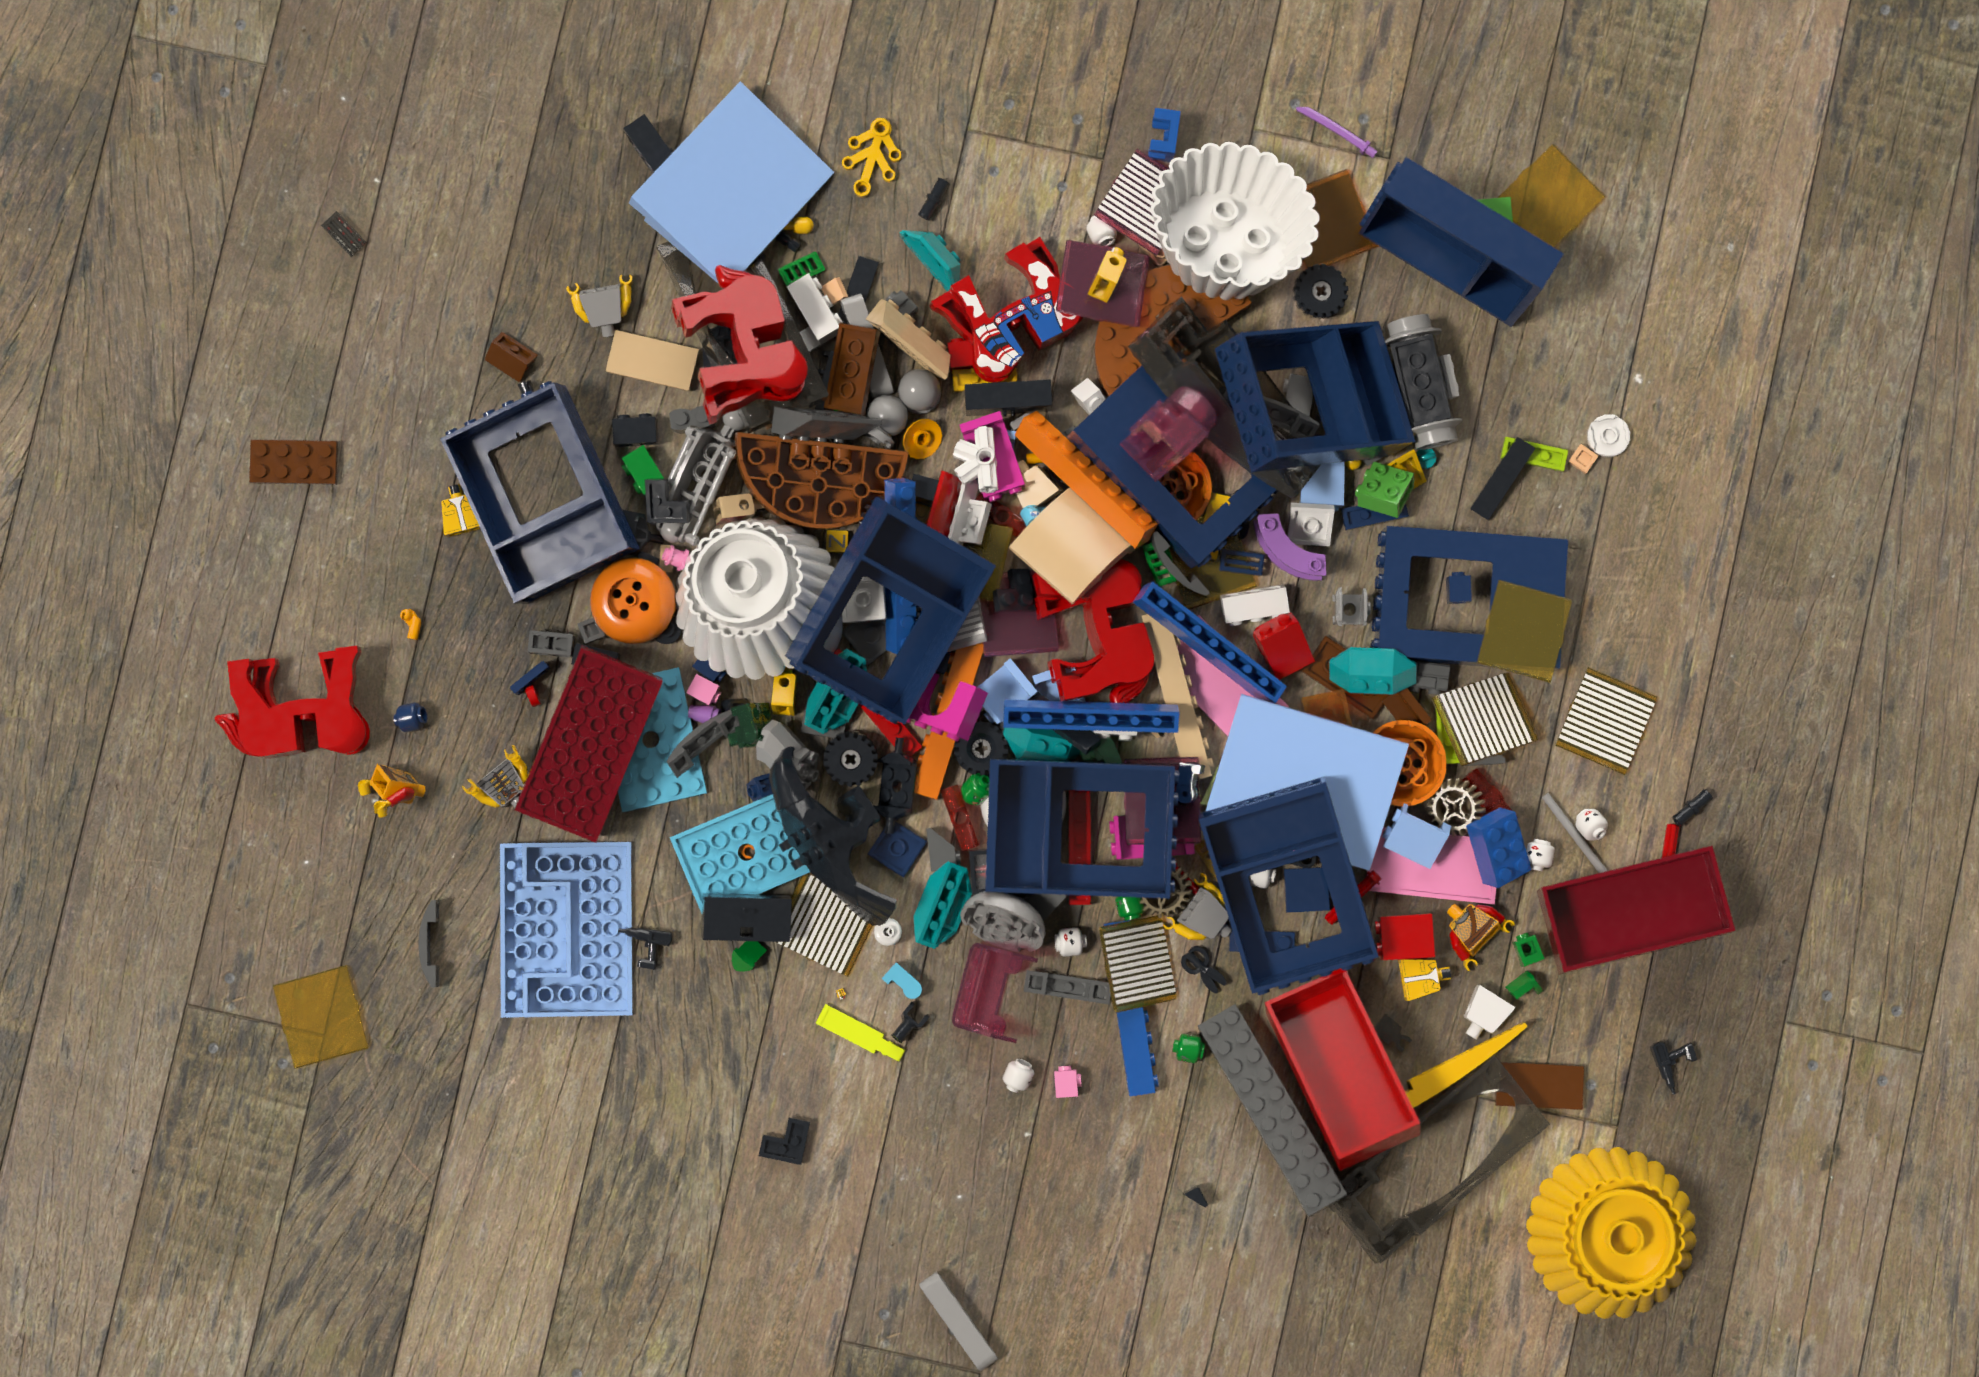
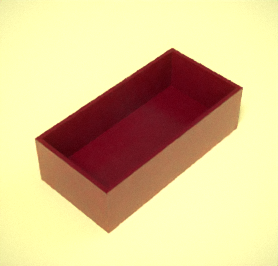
M582 645L514 810L596 843L662 685V677Z
M1713 846L1556 883L1537 890L1559 975L1710 939L1735 931Z

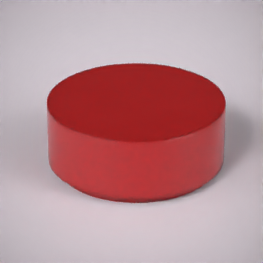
M534 685L526 687L525 691L532 707L541 705Z

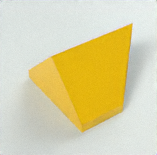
M1414 449L1388 464V466L1414 473V488L1427 482Z

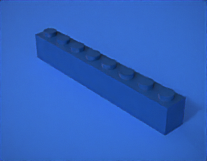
M906 478L885 479V501L916 519L915 481ZM885 588L887 617L886 650L898 654L916 622V605Z
M1154 582L1144 585L1134 599L1133 603L1255 698L1276 704L1287 686Z
M1004 700L1003 725L1004 728L1178 733L1179 708L1178 705Z
M1130 920L1103 924L1105 934L1135 928L1134 924H1130ZM1136 932L1108 937L1105 939L1107 941L1136 935ZM1133 939L1107 944L1106 946L1111 947L1133 942ZM1138 945L1107 951V953L1111 954L1138 948ZM1139 952L1111 957L1108 959L1110 961L1129 956L1139 955ZM1136 959L1110 964L1109 966L1114 967L1136 962ZM1133 966V967H1129V968H1124V969H1119V970L1110 971V973H1111V974H1114V973L1123 972V971H1128V970H1133V969H1137V968H1141V967ZM1142 972L1118 976L1114 978L1111 977V979L1113 981L1122 978L1141 975ZM1143 978L1118 984H1112V986L1117 987L1131 983L1139 982V980H1143ZM1140 986L1114 991L1113 988L1128 1094L1130 1097L1156 1093L1155 1088L1159 1087L1157 1075H1153L1152 1066H1156L1154 1053L1149 1052V1045L1152 1044L1151 1032H1146L1145 1023H1149L1148 1011L1143 1010L1142 1005L1146 998L1116 1004V1000L1144 995L1145 991L1115 998L1117 993L1140 989Z

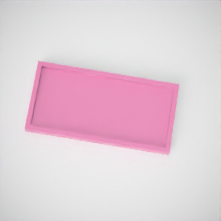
M1198 615V617H1199L1201 620H1203L1205 623H1207L1200 615ZM1180 640L1181 645L1177 646L1179 654H1184L1187 666L1183 667L1185 675H1190L1193 686L1189 688L1190 695H1195L1198 707L1228 737L1241 694L1254 696ZM1281 698L1276 702L1278 705L1289 707Z
M1383 827L1369 871L1374 870L1382 880L1380 885L1375 884L1369 891L1495 905L1496 887L1482 883L1468 836L1457 835L1454 837L1449 834L1431 869H1428L1383 847L1385 838L1382 836L1386 827Z

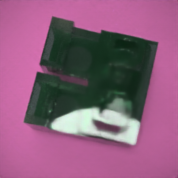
M748 703L731 708L732 716H738L740 726L735 727L736 732L727 735L730 747L739 745V748H756L758 740L762 741L764 735H761L762 729L772 720L769 703Z
M1109 737L1101 738V744L1087 755L1080 751L1083 762L1095 760L1096 763L1123 764L1115 743Z

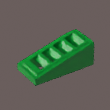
M816 251L778 269L786 287L801 278L798 277L794 268L798 267L803 276L806 275L802 266L803 263H806L810 271L809 275L812 278L826 271ZM813 259L818 269L814 270L809 260ZM791 271L792 275L795 278L792 281L790 280L787 272Z
M1152 543L1142 546L1154 580L1159 587L1178 581L1171 574L1170 577L1161 579L1160 575L1169 573L1167 569L1158 570V567L1163 564L1160 561L1156 562L1155 558L1158 557L1156 553H1153ZM1168 548L1164 551V553L1172 561L1171 554Z

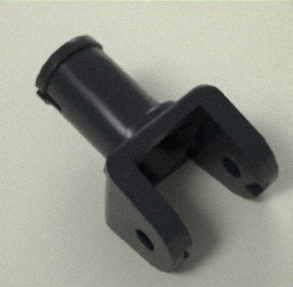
M913 1002L901 1014L902 1023L891 1034L901 1044L913 1029L919 1030L930 1017L926 1014L919 1024L910 1018L907 1013L915 1005Z

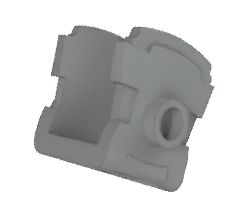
M1342 587L1338 588L1336 593L1333 594V602H1335L1333 625L1366 626L1368 615L1371 614V603L1368 602L1366 588H1363L1361 595H1342ZM1346 604L1354 605L1355 613L1348 616L1344 613L1343 608Z

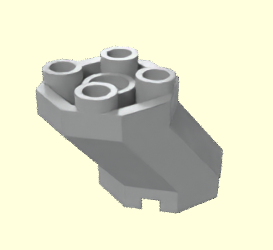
M771 720L762 729L761 735H764L763 740H758L757 760L762 761L771 768L783 749L789 746L794 747L793 761L802 784L807 789L812 782L817 780L819 775L817 770L818 753L808 750L787 725Z

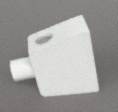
M1477 985L1464 1014V1018L1472 1022L1466 1034L1476 1040L1482 1030L1492 1034L1515 1007L1481 985Z

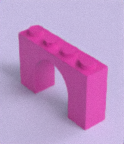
M934 673L909 716L907 723L910 724L911 720L915 721L914 725L925 730L929 726L931 727L930 731L936 734L943 735V732L948 733L946 737L952 740L959 741L961 738L968 741L988 693L976 686L960 681L949 707L941 714L932 716L929 703L940 676Z

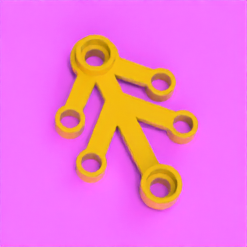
M875 119L871 124L870 130L858 136H852L848 140L849 148L858 150L861 143L873 138L870 147L852 156H846L842 160L843 168L845 170H852L855 164L867 158L862 177L854 184V193L858 197H867L871 192L869 181L875 161H877L883 172L882 175L885 182L890 183L895 179L894 170L890 169L880 150V145L883 141L889 151V159L895 163L901 160V151L895 147L890 137L892 127L887 119ZM883 126L885 131L880 133L877 131V128ZM852 140L859 142L857 146H852L850 143ZM897 152L899 157L894 159L891 157V154ZM851 160L852 165L849 167L845 166L844 162ZM887 172H891L893 174V177L887 179L885 177V174ZM859 187H866V191L864 193L859 192Z

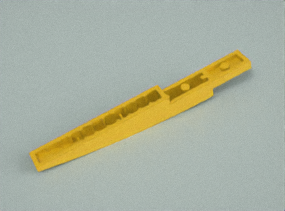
M1521 1022L1407 1080L1410 1089L1406 1090L1405 1093L1412 1107L1414 1108L1438 1094L1478 1067L1527 1027L1526 1023Z

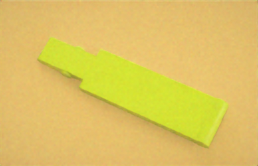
M827 1004L824 1005L816 1021V1024L872 1053L877 1050L883 1055L900 1062L905 1052L904 1049L896 1046L893 1042L883 1039V1033Z

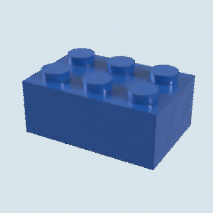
M1499 807L1481 817L1480 820H1475L1466 825L1483 884L1500 888L1532 870L1515 811Z

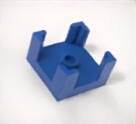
M1155 108L1152 128L1165 131L1163 141L1151 140L1147 159L1171 162L1174 159L1181 111Z

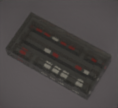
M337 211L321 225L351 257L367 243Z

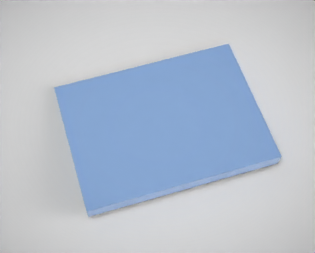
M740 81L631 196L629 204L645 217L644 221L718 283L714 271L717 265L745 271L830 179L834 171Z
M1241 694L1205 811L1325 776L1351 865L1370 871L1409 744Z
M631 842L500 844L501 1017L632 1015V937L618 932L619 928H632Z

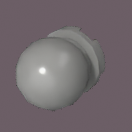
M919 368L904 374L899 383L898 393L900 400L906 405L910 413L923 415L931 410L933 411L939 404L941 387L935 374L929 370Z
M882 395L875 398L869 404L866 411L867 417L882 420V425L864 435L878 445L880 442L886 444L884 448L891 450L895 444L892 437L899 435L907 425L908 410L899 398L893 395Z

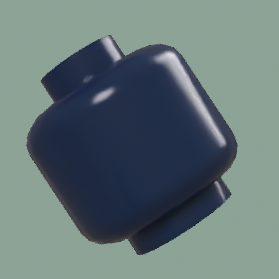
M416 702L399 706L393 717L395 725L406 733L422 729L428 719L426 709Z

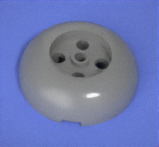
M980 892L969 898L961 911L963 924L965 926L970 925L973 928L972 933L999 948L1020 952L1021 948H1028L1027 950L1031 952L1039 949L1044 941L1045 925L1041 915L1031 904L1015 895L1006 892Z

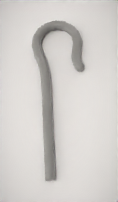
M1549 793L1542 796V799L1599 873L1608 871Z

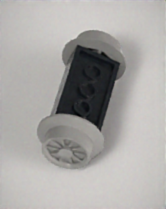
M1429 314L1409 316L1388 323L1390 337L1385 343L1386 347H1391L1404 406L1415 439L1416 450L1440 447L1458 441L1455 427L1463 422L1462 418H1454L1435 337L1442 333V329L1432 327Z

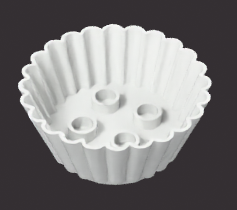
M1225 142L1220 147L1214 143H1207L1202 146L1201 150L1195 148L1188 149L1184 153V158L1172 159L1169 164L1170 170H1164L1159 174L1160 185L1155 186L1152 190L1154 203L1150 209L1155 222L1154 228L1173 273L1180 276L1183 284L1192 285L1195 292H1205L1210 298H1217L1219 296L1223 300H1230L1233 297L1244 299L1248 295L1258 294L1298 269L1302 264V260L1312 253L1311 243L1318 238V231L1314 226L1319 222V214L1316 210L1312 209L1315 205V198L1312 194L1305 191L1307 188L1305 180L1299 176H1294V170L1289 164L1278 163V159L1274 154L1270 152L1260 153L1252 145H1244L1240 148L1233 142Z
M757 516L747 520H735L726 524L723 528L713 530L709 538L700 540L696 549L687 557L685 567L676 581L678 588L675 597L676 609L678 610L676 624L680 629L684 630V643L694 647V655L700 661L709 660V666L712 670L717 672L726 670L727 674L733 678H740L746 674L750 679L757 680L762 678L765 673L774 677L782 674L785 667L795 668L789 664L791 660L785 657V654L835 569L829 565L830 554L827 550L819 548V541L815 536L804 534L800 526L794 524L786 525L780 518L765 520Z

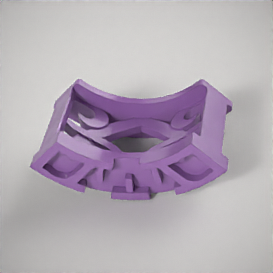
M1260 514L1257 516V520H1253L1258 543L1274 565L1296 578L1322 581V576L1326 575L1325 555L1311 553L1295 545L1285 534L1279 514Z

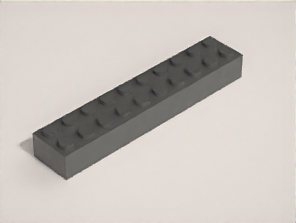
M1236 1004L1198 1025L1201 1035L1308 1218L1346 1197L1347 1193Z

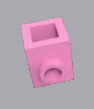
M696 674L686 693L711 706L712 703H717L722 692L719 691L720 686Z
M1059 1066L1058 1071H1054L1056 1098L1078 1096L1077 1087H1081V1074H1076V1069L1071 1070V1066Z

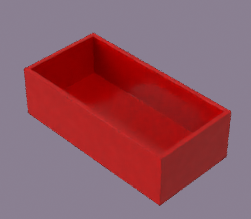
M1340 968L1333 971L1331 975L1320 977L1265 1002L1269 1022L1340 1171L1420 1135L1419 1119L1346 970L1342 971Z

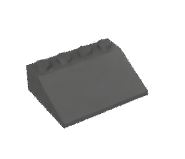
M774 406L771 432L780 434L779 438L792 440L793 436H797L798 440L810 441V437H815V441L827 442V439L831 438L832 442L844 443L845 439L854 440L882 425V420L844 411Z

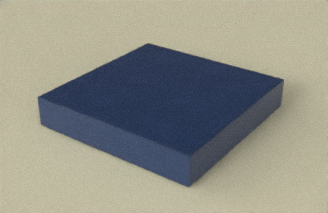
M895 821L894 834L885 833L884 828L868 852V855L904 878L927 841Z
M1323 868L1284 869L1286 913L1330 911L1329 888Z

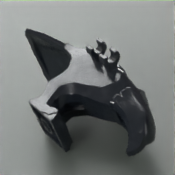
M789 746L783 749L771 766L769 775L776 811L780 815L783 830L788 837L778 846L782 852L794 847L800 857L790 863L793 869L797 870L803 865L807 866L811 874L825 884L852 912L867 924L872 926L884 924L896 909L897 899L881 894L857 882L850 870L852 850L866 842L869 828L878 823L881 817L860 785L838 798L836 806L846 819L844 821L836 817L821 803L812 798L803 786L793 761L795 748Z

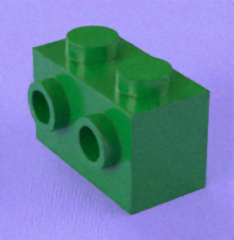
M644 445L622 458L624 464L621 467L627 476H633L636 482L632 484L638 494L643 493L646 497V479H664Z

